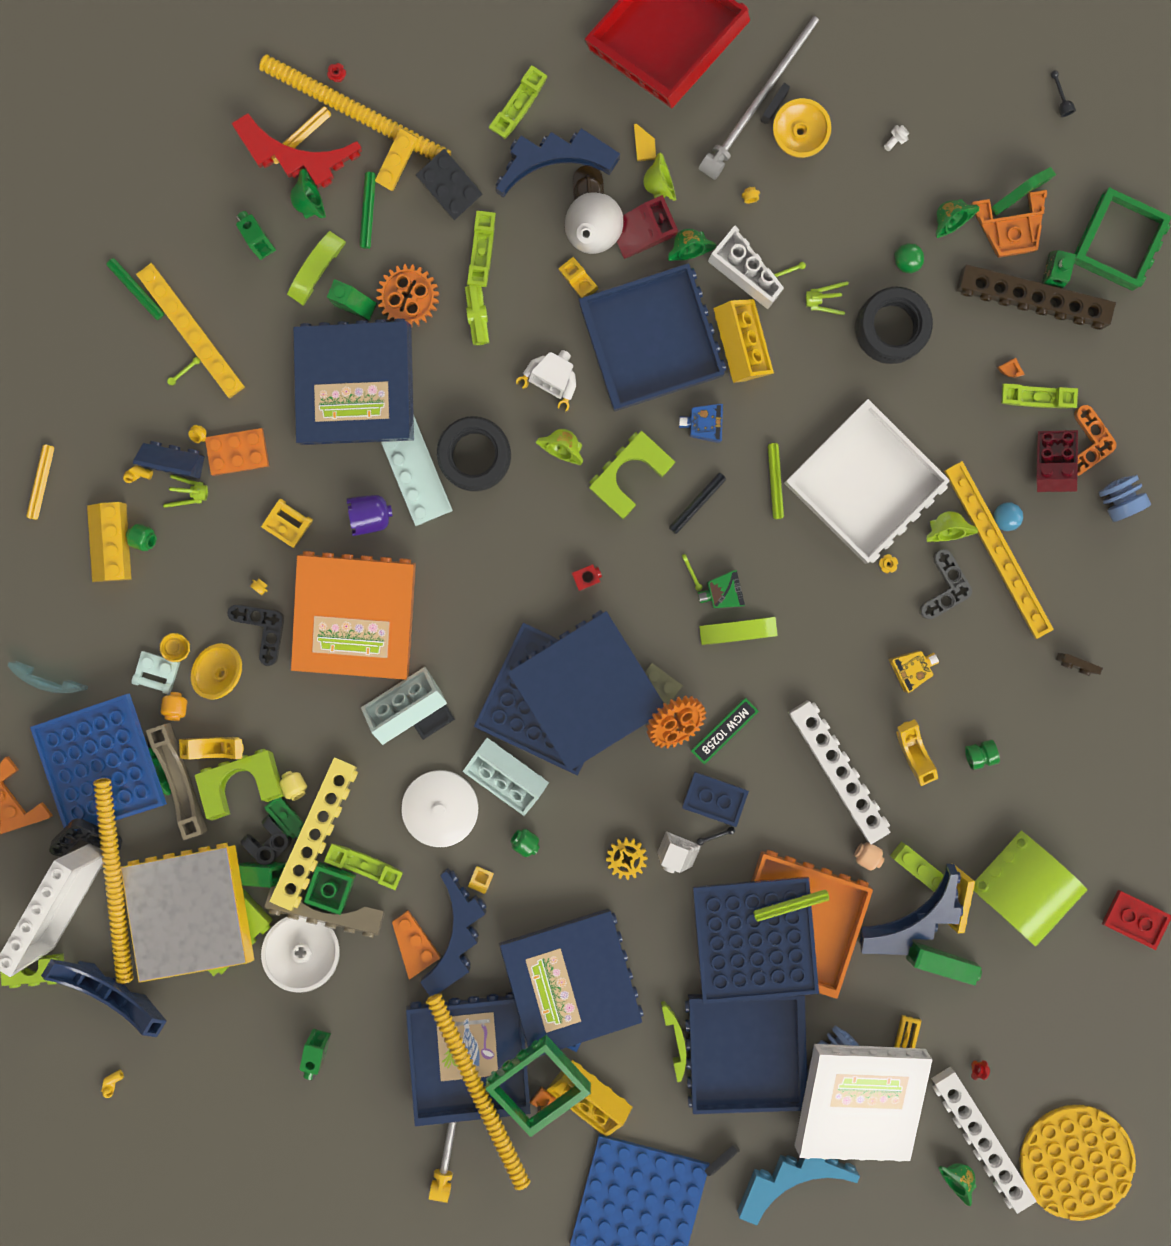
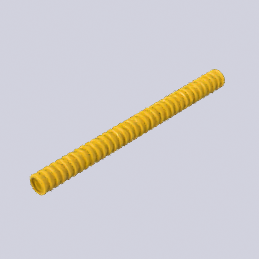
M268 54L264 55L260 61V71H265L266 74H270L277 80L281 79V82H286L292 88L297 87L298 91L302 90L304 94L308 93V96H313L319 102H324L325 105L329 104V107H334L336 111L340 110V113H345L346 116L350 115L352 119L356 118L357 122L361 121V124H366L367 127H372L373 130L377 129L378 133L382 132L384 136L388 135L390 139L393 138L395 140L399 129L403 128V125L392 122V119L387 120L386 116L382 117V114H376L377 112L375 110L371 111V108L366 109L365 105H361L359 102L355 103L354 99L350 100L348 96L345 97L344 94H339L338 91L334 92L333 88L329 89L327 85L323 86V83H318L312 77L307 78L306 74L302 75V72H297L295 68L291 69V66H286L285 63H281L279 60L275 61V58H270ZM413 130L408 131L419 138L414 147L416 153L419 151L420 155H425L426 158L430 157L431 160L442 149L446 150L445 147L441 148L439 144L435 145L434 141L430 142L428 138L424 139V136H419L418 133L414 134ZM446 150L451 156V150Z
M102 778L93 782V785L96 786L94 787L96 792L94 796L97 798L95 800V803H97L96 809H98L96 813L99 815L97 820L100 821L98 823V827H100L98 830L101 833L99 838L102 839L100 840L102 845L100 848L103 850L101 855L104 856L102 858V862H104L102 865L105 868L103 870L105 874L104 879H106L105 885H107L105 890L108 891L106 892L108 897L106 900L108 902L107 907L109 908L108 914H110L108 917L111 920L109 925L111 926L110 931H112L110 934L113 937L111 942L113 943L112 952L115 954L113 956L115 960V976L117 977V983L125 984L131 982L134 977L132 975V964H130L132 960L130 958V947H128L130 945L128 930H126L128 928L126 924L127 919L125 918L127 916L125 913L126 908L123 907L125 906L123 901L125 898L123 896L124 890H122L123 884H121L123 880L120 878L122 873L120 872L121 867H119L121 862L118 861L120 856L117 849L119 847L117 844L118 838H116L117 832H115L117 827L114 826L116 821L113 814L115 810L112 808L114 803H112L113 797H111L113 792L110 791L112 789L110 785L111 779Z
M435 994L427 999L426 1004H429L428 1008L432 1010L431 1014L435 1016L434 1021H437L436 1025L440 1027L439 1031L442 1032V1037H445L444 1042L448 1043L447 1048H450L449 1052L453 1054L454 1063L458 1065L457 1069L460 1070L463 1081H466L465 1086L468 1087V1092H471L470 1096L473 1098V1103H476L475 1107L479 1108L478 1113L481 1114V1119H484L483 1124L486 1125V1130H489L488 1134L491 1136V1140L494 1141V1146L497 1147L496 1151L499 1152V1157L502 1158L501 1161L504 1163V1168H507L506 1172L510 1174L509 1178L512 1179L511 1182L515 1185L514 1189L522 1190L530 1184V1179L527 1178L528 1175L525 1173V1168L522 1167V1162H519L520 1158L517 1157L518 1154L514 1151L515 1147L511 1146L512 1141L509 1140V1135H506L507 1131L504 1129V1124H501L502 1120L499 1119L496 1108H493L494 1103L491 1102V1097H488L489 1093L486 1092L485 1086H483L484 1082L480 1081L481 1076L478 1075V1070H475L476 1065L473 1064V1059H470L471 1055L467 1053L466 1044L462 1043L463 1038L460 1037V1032H457V1026H454L455 1021H452L453 1017L449 1015L450 1011L447 1010V1005H444L445 1000L441 999L442 994Z

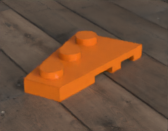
M409 910L392 921L410 980L439 960L441 955Z

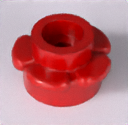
M340 63L331 64L328 67L327 76L334 82H341L346 76V70Z

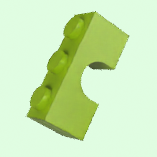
M901 841L890 857L935 892L943 878V874Z
M64 953L44 955L39 958L37 971H32L27 966L11 977L0 971L1 985L17 988L21 984H28V986H37L41 982H47L48 985L57 984L44 980L41 975L51 959L64 961Z

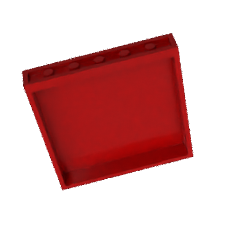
M618 0L586 36L585 41L591 52L672 109L750 22L749 9L742 2L738 3L735 0Z

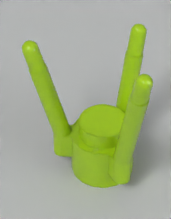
M846 281L806 291V307H811V311L819 310L844 315V311L818 305L822 304L823 298L842 296V293L822 294V292L846 286L849 282Z
M170 475L172 479L194 486H191L190 489L169 487V490L190 493V497L194 499L166 503L163 507L192 503L202 504V500H207L208 486L204 485L203 482Z

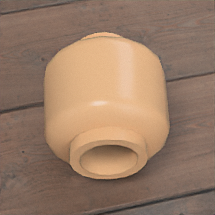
M869 842L861 843L854 853L856 862L870 871L876 867L880 868L884 862L882 849Z

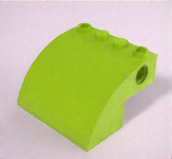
M1021 830L977 878L973 891L1036 947L1084 895L1087 888L1052 855Z

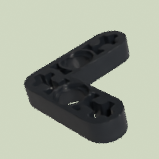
M244 605L231 606L227 612L231 621L264 627L259 660L265 666L274 665L279 656L284 625L283 614L274 610ZM239 608V612L247 613V615L238 616L236 619L233 611ZM254 611H258L261 614V619L258 622H254L251 619V614ZM265 612H267V617H274L276 614L279 622L273 625V621L265 620ZM269 633H274L277 637L274 644H270L267 641ZM265 645L275 647V650L271 649L270 655L273 656V660H269V663L264 658V655L269 652V649H265Z
M73 819L51 841L49 852L55 856H64L80 840L100 848L102 846L100 840L102 839L92 836H99L101 834L98 830L100 827L83 819ZM117 835V844L119 845L117 849L120 851L123 841L122 838Z

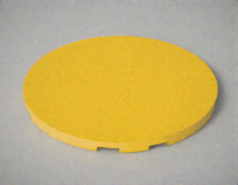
M1085 1105L1059 1107L1039 1118L1024 1138L1019 1161L1021 1177L1037 1203L1050 1214L1073 1221L1094 1219L1114 1209L1115 1205L1122 1198H1125L1128 1193L1136 1167L1134 1148L1123 1127L1104 1111Z

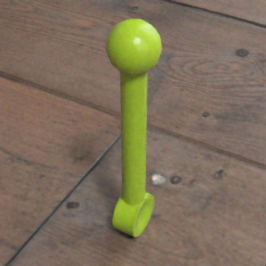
M800 262L797 266L778 272L774 276L778 277L797 269H804L806 264Z
M198 357L193 358V361L175 377L168 378V384L175 385L178 378L195 364L200 363V359Z
M683 554L682 558L694 580L695 589L701 591L703 586L699 584L686 554Z

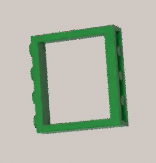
M1109 187L1102 192L1074 252L1076 255L1074 264L1133 291L1144 284L1146 280L1144 275L1147 269L1149 270L1155 260L1153 256L1163 244L1161 239L1171 227L1169 223L1171 216ZM1111 201L1160 223L1134 278L1086 256Z
M545 1035L538 1041L534 1040L532 1045L526 1050L522 1049L511 1061L507 1060L504 1062L500 1069L492 1071L491 1075L486 1078L485 1089L521 1128L532 1137L590 1095L591 1082L556 1044ZM545 1052L575 1086L529 1119L499 1085Z

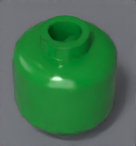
M135 524L126 532L127 543L134 549L148 551L156 544L157 537L154 530L150 527Z
M527 829L517 830L510 841L512 849L523 857L535 855L540 848V845H538L539 837Z

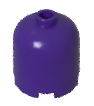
M379 495L346 498L347 504H351L348 506L351 529L355 528V530H352V536L384 530L389 524V517H393L391 505L387 506L385 499Z

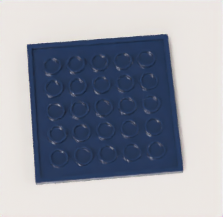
M523 623L474 727L569 771L508 674L511 670V665L518 661L522 664L527 660V655L534 651L538 654L544 650L543 645L551 640L555 643L559 639ZM584 763L569 772L578 776Z
M809 877L693 887L703 1004L819 994L812 906L762 921H756L754 917L755 910L811 894Z

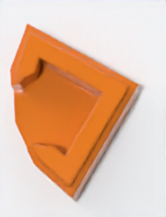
M1016 358L997 367L1007 377L1016 378L1025 375Z
M541 1086L530 1100V1104L536 1107L546 1106L556 1100V1098Z

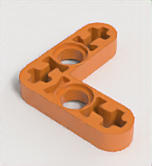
M1088 405L1077 408L1074 413L1075 420L1092 442L1091 446L1078 454V463L1081 461L1083 465L1078 467V476L1116 449L1115 439L1093 408ZM1082 411H1087L1086 417L1082 418L1080 416ZM1092 419L1094 420L1093 422L1089 423L1088 425L1085 424V423L1089 422L1088 420H1092ZM1092 425H1097L1100 428L1098 435L1091 433ZM1104 442L1110 443L1109 449H1104L1100 452L1097 450L1105 445ZM1089 451L1095 454L1093 462H1089L1086 459V454Z

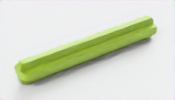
M778 443L768 444L773 518L782 519L784 511Z
M822 890L754 911V917L756 921H762L828 901L829 894L827 890Z

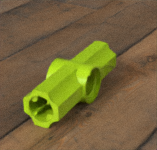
M469 285L465 287L468 306L466 308L467 318L471 327L473 345H485L490 342L487 328L486 305H484L482 287Z

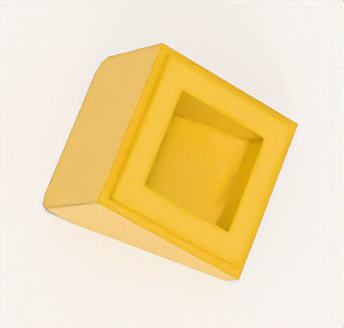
M476 866L468 887L485 894L494 873Z

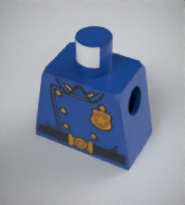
M723 404L692 408L690 417L679 416V428H690V437L720 443L722 441Z

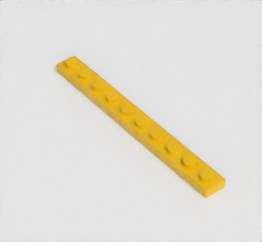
M963 461L944 470L973 526L977 527L981 541L1034 638L1038 639L1054 630Z

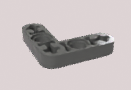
M948 550L937 551L934 554L933 560L949 589L921 605L920 614L925 619L936 618L965 601L972 594L970 584ZM940 554L947 555L946 563H952L953 566L947 567L944 570L943 567H946V564L943 561H939L941 558ZM951 569L957 571L958 575L955 580L948 578V572ZM960 586L961 588H966L965 596L963 594L956 597L953 596V594L960 591ZM945 595L951 599V603L948 606L941 604V598ZM934 601H936L939 608L932 610V615L925 614L926 607H934L936 605Z

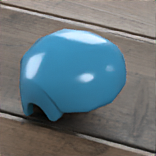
M1006 502L996 508L993 518L1000 530L1012 531L1022 524L1023 511L1018 505Z

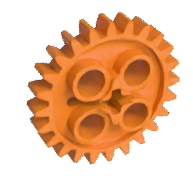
M404 264L403 270L396 266L397 272L394 273L390 269L391 276L383 275L386 281H379L383 288L377 289V292L382 294L376 297L378 301H382L378 307L385 308L382 314H389L387 317L388 321H391L393 318L405 319V321L411 324V328L414 322L419 327L420 320L427 323L425 317H433L430 313L431 310L437 311L433 304L439 303V300L434 298L440 295L439 292L434 291L438 286L437 284H431L434 281L433 277L427 279L428 271L422 274V267H419L416 271L413 264L410 269ZM407 279L408 285L404 288L399 287L400 280ZM413 281H416V284L411 289ZM420 287L426 289L425 294L422 296L416 295V290ZM410 293L412 295V298H407L406 300L404 295H408ZM396 296L399 297V304L392 305L391 299ZM405 303L404 310L400 312V309ZM416 305L418 307L417 311L412 314L409 313V306Z
M684 696L682 700L680 697H677L676 701L670 699V704L663 703L664 707L662 709L657 708L658 713L652 714L654 719L648 720L650 724L646 726L648 729L646 732L651 742L655 746L659 745L660 748L665 746L668 749L671 744L675 747L677 743L682 745L683 740L689 741V736H695L694 732L700 731L699 726L704 725L702 720L706 719L705 708L693 696L689 699L687 696Z

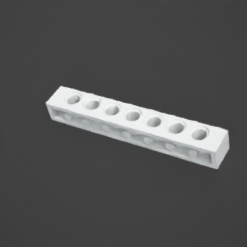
M807 700L788 713L865 839L870 844H873L891 833L888 829L890 824L884 816L881 817L878 813L880 808L875 800L871 801L868 797L870 792L866 785L860 784L858 780L860 775L854 767L851 769L848 762L850 759L844 751L841 752L838 748L840 743L836 736L830 735L828 723L825 719L821 720L817 714L820 712L817 705ZM809 717L815 719V724L812 727H807L806 720ZM823 733L825 735L824 742L817 743V735ZM829 750H834V758L828 760L826 753ZM844 766V774L837 776V768ZM853 782L855 784L854 790L847 792V784ZM859 799H864L865 801L862 808L856 807ZM874 815L875 821L872 824H867V817Z
M948 1067L931 1078L935 1084L932 1088L938 1097L942 1095L945 1100L942 1102L948 1113L953 1112L955 1117L952 1119L958 1129L962 1127L965 1131L962 1134L969 1145L972 1143L975 1147L973 1150L975 1156L979 1161H984L985 1165L983 1168L987 1175L994 1177L996 1180L993 1182L999 1193L1003 1191L1006 1196L1003 1200L1008 1208H1013L1018 1214L1037 1202L954 1070ZM955 1089V1093L948 1096V1092ZM965 1105V1109L958 1112V1108ZM976 1122L973 1127L968 1128L969 1123ZM981 1138H986L983 1143H978ZM996 1154L994 1159L989 1160L990 1155ZM1002 1170H1006L1004 1175L999 1176ZM1016 1186L1014 1191L1009 1192L1011 1187Z

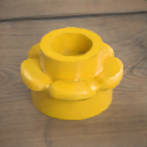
M755 187L746 188L741 196L744 199V203L757 202L760 191L756 190Z
M193 425L188 435L195 443L204 442L206 430L202 426Z
M890 554L884 555L879 561L881 570L884 573L896 571L898 565L897 558L892 557Z
M259 578L257 581L252 580L253 583L250 587L260 595H263L265 591L268 592L266 589L268 585Z

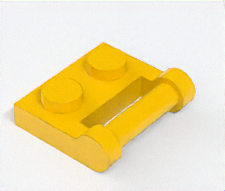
M279 499L261 527L292 548H295L312 524L313 519L309 516L305 517L288 506L286 501ZM282 510L302 523V525L298 528L279 516L278 513Z

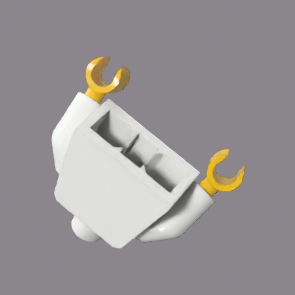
M561 350L558 356L550 352L546 356H540L531 360L523 372L524 376L518 377L516 384L518 385L524 379L525 384L522 389L527 388L529 382L559 399L563 397V400L558 404V409L560 404L564 402L567 404V411L569 409L568 401L572 399L576 388V377L572 371L573 364L568 362L571 355L567 351Z

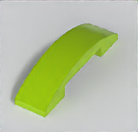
M531 65L522 78L520 86L502 112L497 114L489 129L506 139L524 117L548 76Z
M476 211L475 233L467 285L487 287L496 213Z
M329 231L304 262L287 295L304 306L314 291L313 287L332 259L337 257L346 241Z
M1002 384V404L1039 408H1077L1078 388H1044L1018 384Z
M775 617L699 626L701 645L778 636Z
M333 843L324 862L341 869L343 867L378 881V884L396 890L403 874L399 869L383 861Z
M664 1001L661 1002L665 1024L666 1026L674 1025L680 1056L674 1057L673 1063L677 1082H681L686 1066L685 1040L675 1013Z

